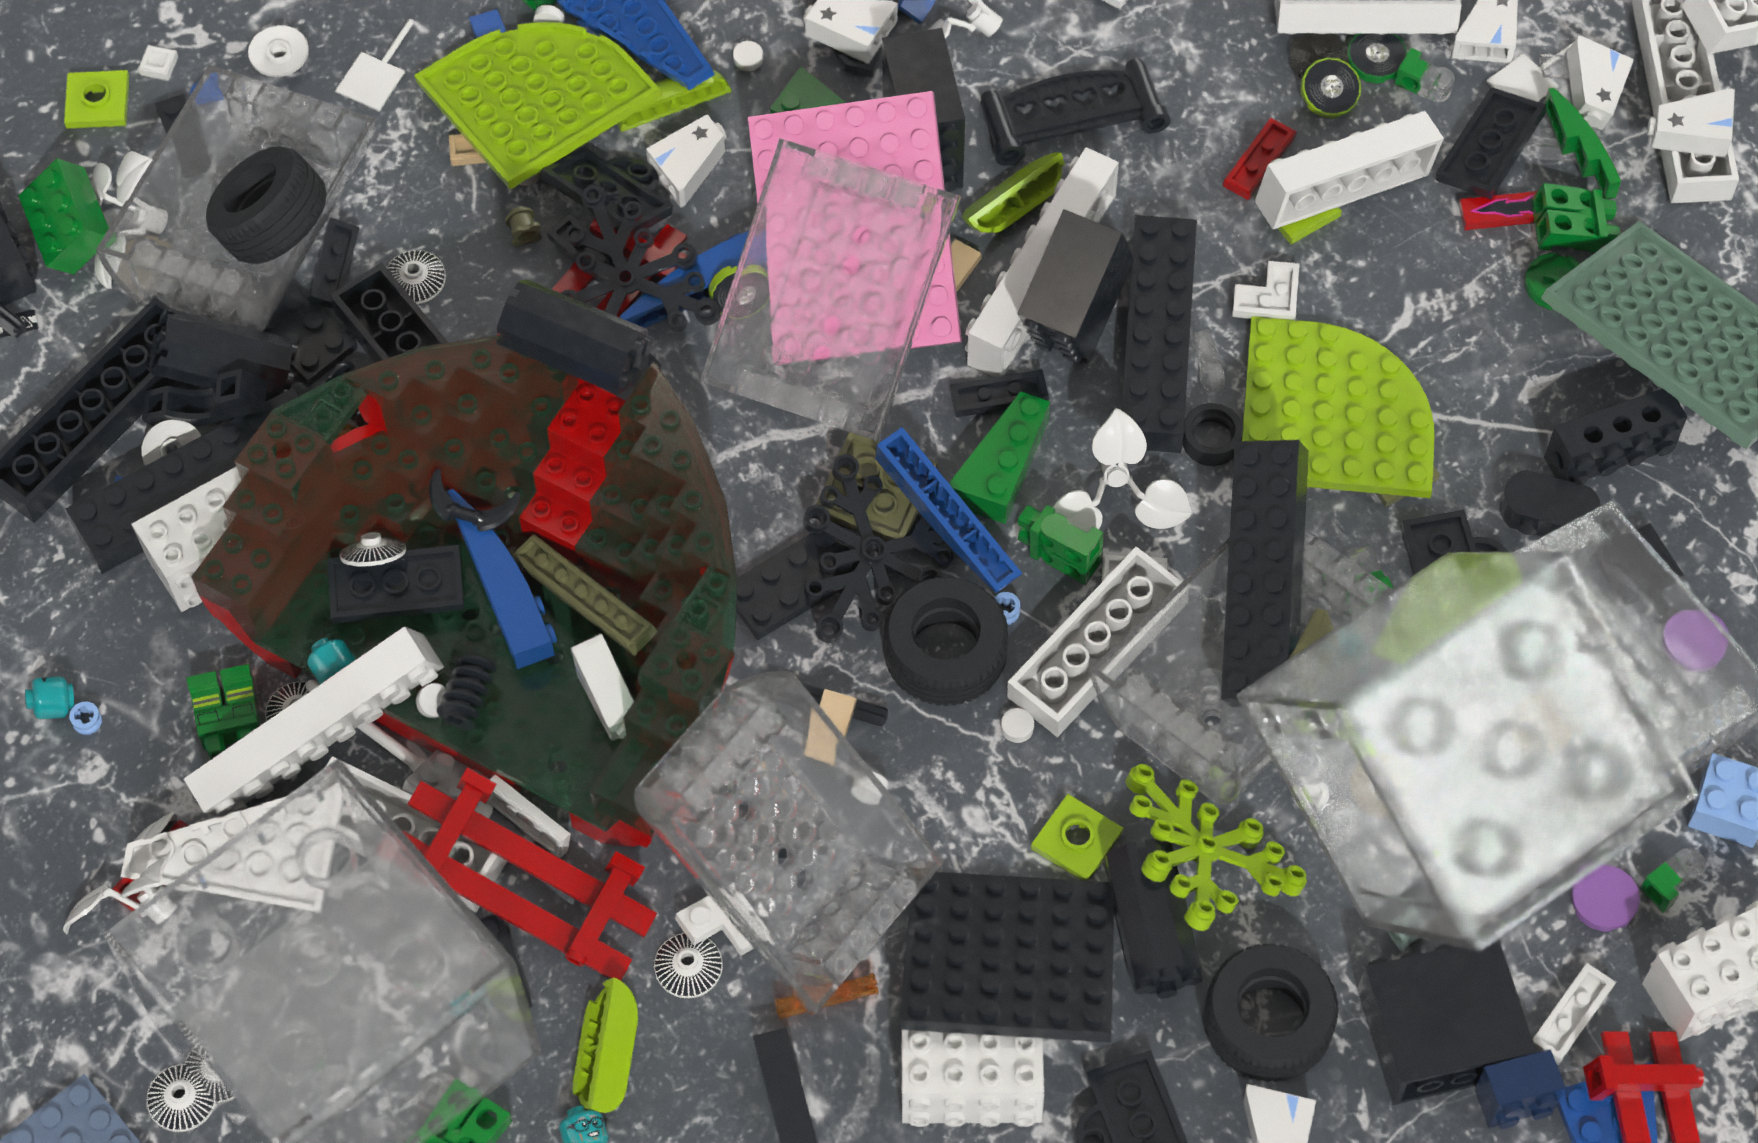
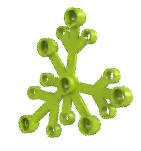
M1138 764L1131 768L1125 779L1126 786L1132 792L1140 794L1136 795L1129 805L1131 813L1140 818L1146 817L1155 820L1150 829V833L1155 839L1168 841L1184 847L1170 853L1156 850L1148 854L1141 867L1143 874L1152 881L1163 882L1166 880L1172 867L1191 860L1197 863L1196 875L1187 877L1178 874L1169 886L1170 891L1180 898H1186L1190 892L1195 891V901L1190 904L1185 913V920L1189 926L1199 931L1209 929L1216 917L1215 907L1210 902V898L1215 902L1216 908L1226 914L1232 913L1238 904V898L1233 892L1228 890L1222 891L1211 879V863L1217 859L1245 868L1260 884L1262 891L1269 896H1277L1280 891L1289 896L1300 895L1307 883L1306 872L1297 865H1290L1284 869L1272 865L1278 864L1285 854L1284 848L1279 843L1270 841L1266 844L1263 851L1250 856L1226 849L1235 844H1239L1247 849L1256 848L1264 836L1263 825L1258 820L1247 818L1241 821L1235 830L1213 837V824L1220 812L1215 805L1206 802L1200 806L1196 813V817L1199 820L1198 831L1191 823L1192 801L1198 792V787L1194 782L1187 779L1180 781L1175 790L1178 797V807H1176L1155 783V773L1151 767L1145 764ZM1148 793L1161 809L1152 807L1151 800L1144 795ZM1174 827L1180 829L1183 833L1175 831Z

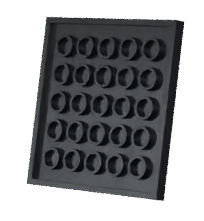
M912 870L900 1030L1111 1043L1114 902L1109 883Z

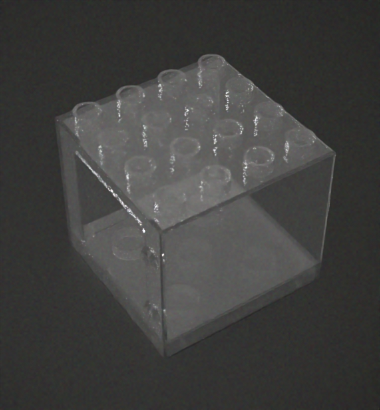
M1448 552L1236 695L1365 926L1475 951H1482L1699 796L1568 552Z
M339 758L103 934L155 1027L249 1143H426L432 1136L440 1134L452 1121L471 1106L474 1107L484 1097L542 1053L515 960Z

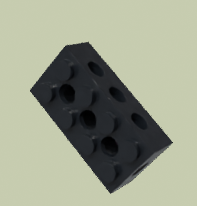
M1662 388L1554 426L1544 458L1555 478L1582 485L1592 477L1598 475L1608 476L1623 466H1636L1644 462L1646 458L1657 454L1658 456H1665L1671 453L1677 445L1687 420V415L1678 399Z

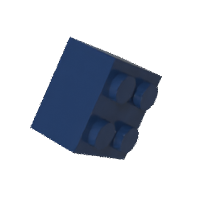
M1548 1049L1484 1067L1474 1090L1488 1128L1499 1125L1500 1129H1506L1520 1123V1119L1532 1116L1533 1120H1539L1550 1116L1566 1087L1552 1050Z

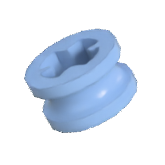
M1001 592L994 598L1000 605L1003 604L1005 607L1012 606L1010 613L1006 610L1003 611L1007 619L1006 622L1010 625L1019 618L1020 601L1013 593Z
M80 702L70 711L69 719L79 734L90 735L95 733L102 724L101 714L97 706L91 702ZM89 713L91 716L89 717L90 722L83 724L81 721L83 719L82 714Z

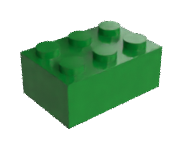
M56 158L18 195L45 266L74 275L113 238L83 166Z

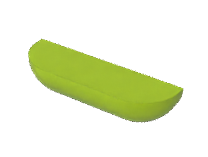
M713 70L714 76L691 90L686 89L668 77L655 82L660 88L662 96L617 123L620 132L627 131L732 92L727 80L715 70Z
M1062 153L1048 154L1017 171L971 204L963 212V220L974 230L984 233L1000 232L1054 194L1055 188L1061 180L1062 166H1065Z
M616 978L605 981L603 983L605 988L596 1000H589L573 1078V1094L578 1096L583 1108L600 1113L615 1110L625 1097L638 1024V1008L635 998L628 986Z

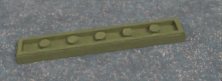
M535 534L511 555L518 566L631 654L635 655L658 633L650 622Z

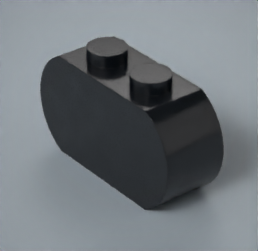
M1530 470L1520 471L1509 479L1500 503L1501 516L1510 528L1516 529L1525 535H1537L1548 538L1557 544L1577 545L1586 541L1592 535L1601 511L1599 497L1591 487Z

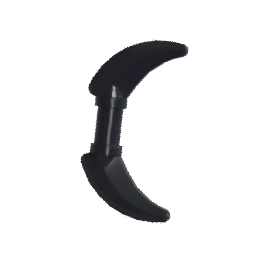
M435 469L429 484L431 505L442 520L449 521L456 518L477 526L480 532L493 530L507 522L517 510L521 499V494L516 492L508 501L498 507L484 511L479 509L473 510L460 506L459 503H455L449 497L442 483L441 469Z

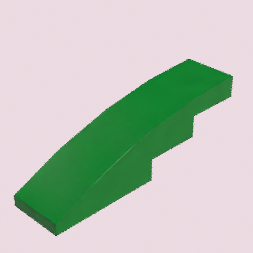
M1548 88L1544 104H1546V114L1561 154L1574 153L1582 177L1595 175L1599 189L1602 190L1603 198L1615 199L1621 180L1608 152L1578 110L1556 88Z

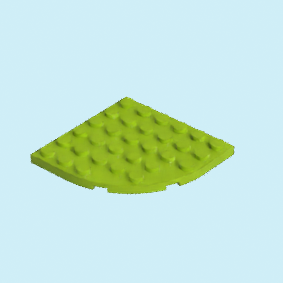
M555 22L519 24L518 29L503 33L500 32V29L492 31L461 46L414 75L417 84L510 190L662 96L660 88L618 44L603 35L598 37L588 33L584 27Z
M1251 316L1242 441L1300 440L1309 451L1307 487L1431 498L1435 439L1434 421L1427 396L1411 370L1390 350L1367 336L1350 329L1319 322Z

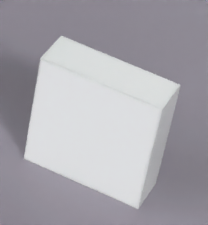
M148 45L138 68L140 75L169 81L178 58L177 52Z

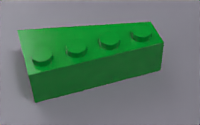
M1020 392L949 482L950 486L973 514L1003 524L1007 523L1048 424L1050 401Z

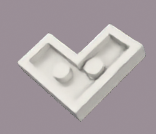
M1268 261L1266 287L1235 284L1232 317L1251 319V316L1295 320L1299 264Z
M733 882L676 913L675 920L693 945L723 930L740 956L768 941L770 937L766 927Z

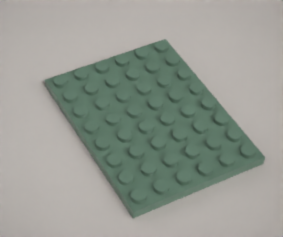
M1641 221L1636 222L1545 290L1541 299L1550 305L1554 311L1568 318L1580 330L1587 332L1599 341L1603 347L1617 354L1629 366L1640 371L1651 379L1655 385L1663 388L1678 399L1682 405L1689 407L1704 418L1708 424L1715 426L1726 434L1734 443L1748 449L1758 440V305Z

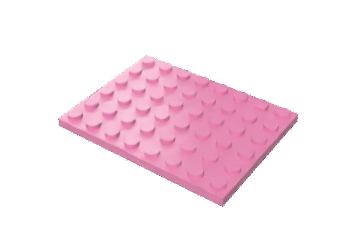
M928 91L748 117L775 364L780 366L962 342L934 92Z

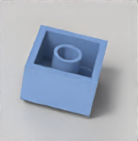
M1712 753L1702 775L1688 827L1753 848L1758 840V767Z

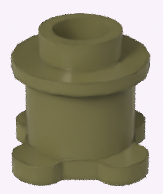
M524 206L515 207L505 218L506 225L511 228V235L514 237L512 240L514 247H521L529 242H537L542 238L541 232H539L541 229L540 223L534 222L535 213L531 208Z

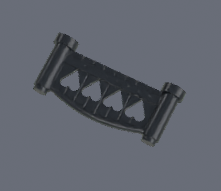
M1140 58L1129 60L1125 65V70H1093L1063 74L1032 83L1006 96H1001L996 90H988L981 95L980 101L994 142L993 154L995 160L1002 166H1009L1019 162L1025 155L1023 147L1025 144L1139 120L1141 128L1145 133L1154 134L1166 129L1171 122V118L1167 108L1160 103L1146 63ZM1115 85L1124 87L1119 103H1115L1102 94L1100 90L1102 88L1111 89ZM1087 91L1095 93L1091 109L1088 110L1074 101L1071 96L1074 94L1083 95ZM1057 98H1064L1067 101L1061 116L1053 113L1043 106L1042 103L1046 100L1054 101ZM1028 104H1034L1038 107L1032 122L1022 118L1013 109L1015 107L1025 108Z

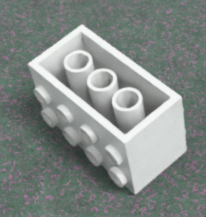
M246 461L132 523L146 558L181 612L190 607H195L202 602L199 593L258 486L259 480Z
M1758 900L1750 904L1745 909V913L1735 916L1734 913L1726 915L1717 921L1716 927L1707 931L1705 928L1697 929L1686 937L1687 941L1678 945L1675 942H1671L1657 951L1658 955L1650 964L1651 968L1642 984L1671 1031H1676L1678 1042L1692 1035H1700L1710 1029L1712 1025L1721 1021H1728L1751 1006H1758Z
M902 1030V1123H910L916 1127L927 1126L930 1123H945L952 1127L962 1126L965 1123H980L988 1127L997 1126L1000 1123H1015L1018 1126L1024 1127L1034 1125L1035 1123H1042L1044 1100L1042 1038Z

